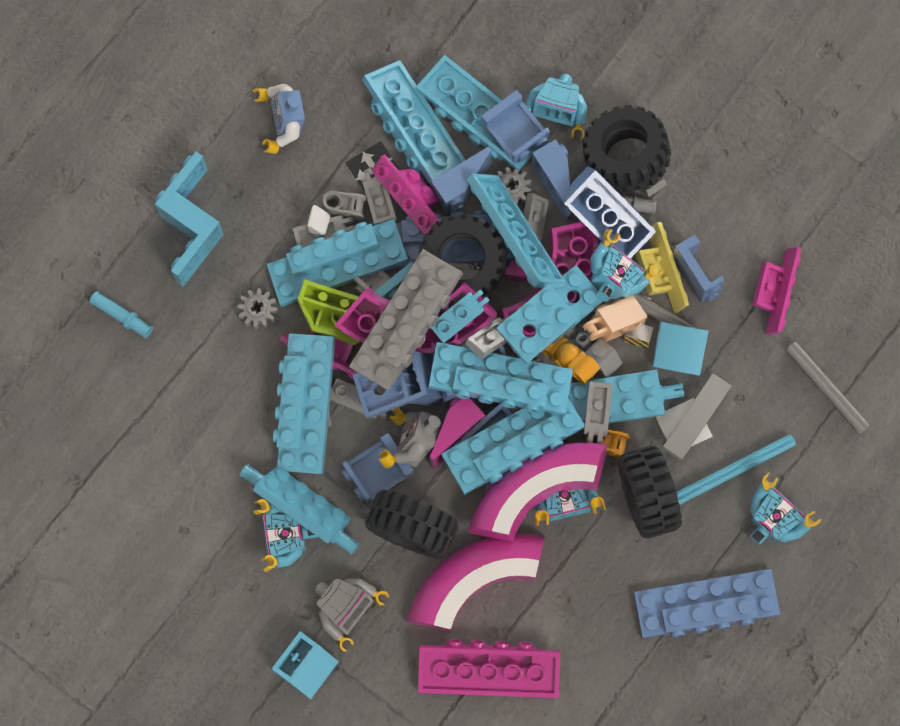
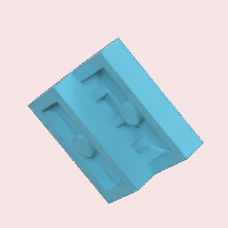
M660 322L652 367L700 375L709 331Z

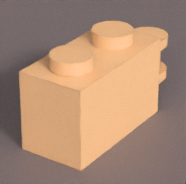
M634 295L628 298L620 297L613 301L611 305L603 304L595 310V315L582 328L588 331L591 341L601 337L603 341L608 342L639 328L646 320L647 315Z

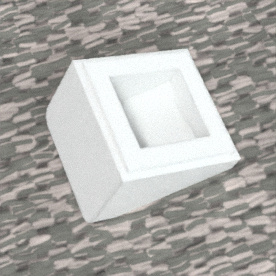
M313 205L307 224L309 233L325 236L330 215L316 205Z

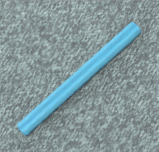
M789 434L677 491L679 504L681 505L794 447L796 443L793 436Z

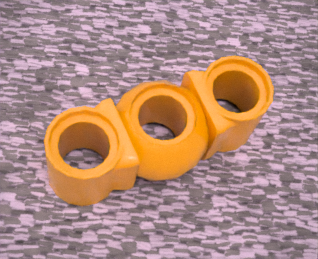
M563 336L542 351L546 357L560 367L573 369L572 376L583 385L600 369L599 364L592 357L585 354L573 343H569Z

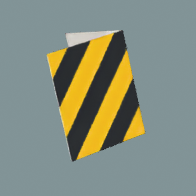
M642 324L639 328L626 333L624 342L648 349L654 327Z

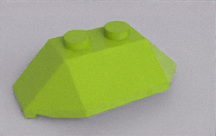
M304 279L297 301L311 331L325 336L336 337L335 339L352 345H357L361 342L348 336L335 326L338 320L358 299V296Z

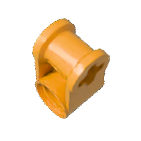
M608 430L607 437H602V444L608 446L606 455L619 458L625 452L627 440H630L631 436L623 432ZM586 435L584 443H588V435Z

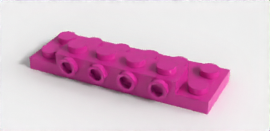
M451 639L448 640V644L443 643V646L420 645L418 693L559 698L560 650L537 649V647H532L530 642H519L518 646H509V642L496 641L495 645H485V641L473 640L471 644H462L461 640Z

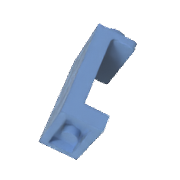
M517 90L481 116V124L513 163L519 160L521 162L531 155L533 149L536 147L541 148L549 141L550 130L548 128L544 129L522 102V95Z
M693 235L676 245L673 254L674 261L700 302L706 299L710 302L720 295L719 292L722 289L724 279L721 276L713 282L708 280L693 257L696 255L700 243L697 236Z
M389 433L382 436L381 441L349 462L345 461L342 463L344 470L341 472L348 483L350 481L356 486V489H354L355 494L360 501L365 500L367 504L374 501L379 491L383 489L391 490L414 475L412 467L407 463L397 464L395 462L390 468H385L380 463L379 459L382 458L380 456L381 451L388 450L392 456H395L398 450Z

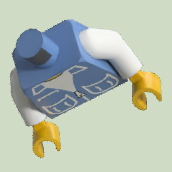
M287 84L272 86L268 89L255 88L253 92L259 93V98L255 99V102H267L271 98L277 138L276 141L265 139L262 142V145L268 146L264 150L267 153L276 154L279 151V146L283 147L298 139L305 121L300 91L293 90Z

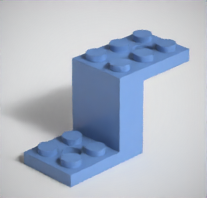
M414 351L412 354L413 360L407 368L404 367L390 391L385 389L382 395L377 393L378 384L359 373L352 374L365 418L375 417L408 403L429 407L442 403L441 392L428 389L432 368L430 360L432 355Z

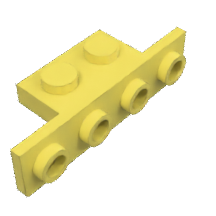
M656 222L651 226L656 231L650 238L652 248L639 250L635 253L638 265L645 270L644 275L648 273L647 269L651 264L657 263L652 268V273L655 275L663 269V273L659 277H652L650 279L651 282L646 286L648 295L667 292L674 313H678L689 305L688 297L684 291L681 276L677 270L674 255L667 240L666 231L661 222Z

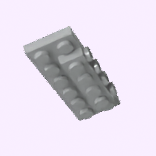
M423 249L349 367L387 391H390L404 367L407 368L412 362V354L416 348H420L426 338L424 335L427 330L436 324L437 315L441 308L444 309L449 303V295L463 275L462 271Z

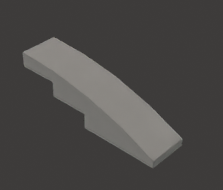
M713 373L662 449L679 461H682L731 388V385Z

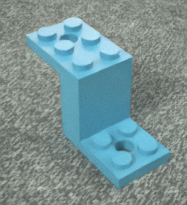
M198 152L186 158L183 163V169L179 174L175 173L169 181V187L165 191L162 190L155 200V206L160 217L191 238L185 247V253L181 257L178 256L171 265V272L175 282L184 287L224 235L220 223L186 199L208 170L204 157Z
M577 265L562 276L566 283L561 288H553L548 284L496 328L498 333L525 364L529 363L551 343L557 342L604 302L598 299V290ZM574 291L579 295L577 303L569 302L567 299L569 292ZM524 326H532L535 329V335L533 337H526L523 334Z

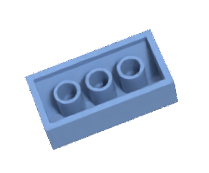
M588 166L572 182L563 201V204L602 242H604L603 234L606 230L612 229L609 235L610 240L614 238L616 233H619V241L611 244L630 259L656 232L596 170Z

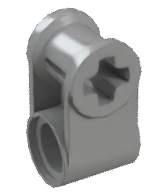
M329 191L323 197V209L330 216L342 215L343 218L352 217L353 220H363V204L366 202L367 197L358 193ZM337 200L339 205L330 207L327 205V202Z

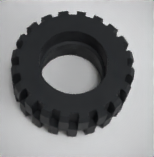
M625 105V108L613 107V110L607 112V110L602 112L599 119L596 117L591 122L592 127H588L584 133L582 152L586 165L596 170L619 194H622L623 191H627L628 194H635V190L639 189L642 192L647 189L648 185H655L658 182L657 178L664 176L666 173L665 167H668L670 164L671 148L666 129L660 118H656V115L651 111L645 112L643 107L637 106L636 109L632 105ZM624 139H639L647 144L639 156L628 161H616L607 157L610 148Z
M454 214L453 217L442 218L441 222L438 224L434 223L430 227L431 230L428 234L425 233L423 237L424 241L419 247V253L424 249L442 260V253L446 245L459 237H468L479 243L484 253V263L479 273L470 279L459 280L451 294L464 282L475 292L482 290L483 294L481 297H486L494 288H497L500 279L505 274L507 257L502 238L492 225L474 215Z
M650 445L623 453L618 458L619 474L629 511L640 536L650 539L678 530L682 524L678 495L669 467L659 447Z
M385 489L376 494L365 520L366 528L373 532V534L404 549L435 559H443L448 555L459 528L457 519L445 511L414 497Z

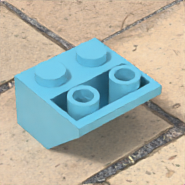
M300 631L273 666L272 670L311 700L339 661Z

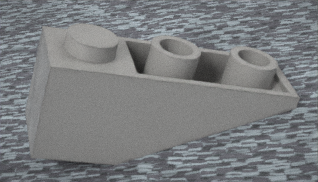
M578 323L563 337L599 364L600 369L597 371L605 378L610 377L622 364L616 350L600 338L591 341L588 331L584 330L583 326Z

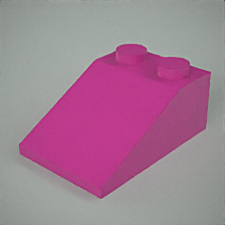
M457 397L450 403L449 406L451 408L448 410L430 455V464L433 469L443 461L441 456L443 452L451 449L453 445L485 418V414L470 398L461 399Z

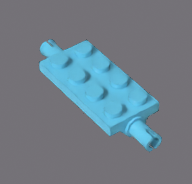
M656 369L589 380L585 385L580 382L571 383L568 396L585 425L589 382L612 384L608 424L610 425L664 416V400L683 398L684 390H682V383L662 387L659 383Z
M249 464L242 469L239 476L255 486L254 492L326 543H336L349 552L350 555L357 550L360 543L344 533V528L348 525L351 517L346 515L343 510L336 508L326 501L323 496L309 489L306 484L292 477L286 470L277 469V466L264 476Z

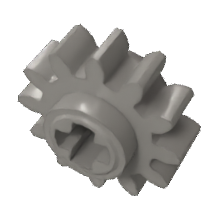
M506 167V174L498 171V176L517 206L519 199L525 203L526 196L524 194L531 193V189L528 188L531 185V180H525L527 172H523L520 175L517 169L511 172L509 167ZM509 184H513L515 189L510 190Z
M258 288L255 295H253L251 290H248V298L241 296L244 305H237L239 311H244L239 314V318L241 320L247 318L245 325L248 327L253 323L255 330L258 329L261 323L263 327L267 328V320L275 321L271 314L278 313V309L272 307L277 303L276 299H270L269 291L262 295L260 288ZM259 305L261 312L256 313L254 307Z

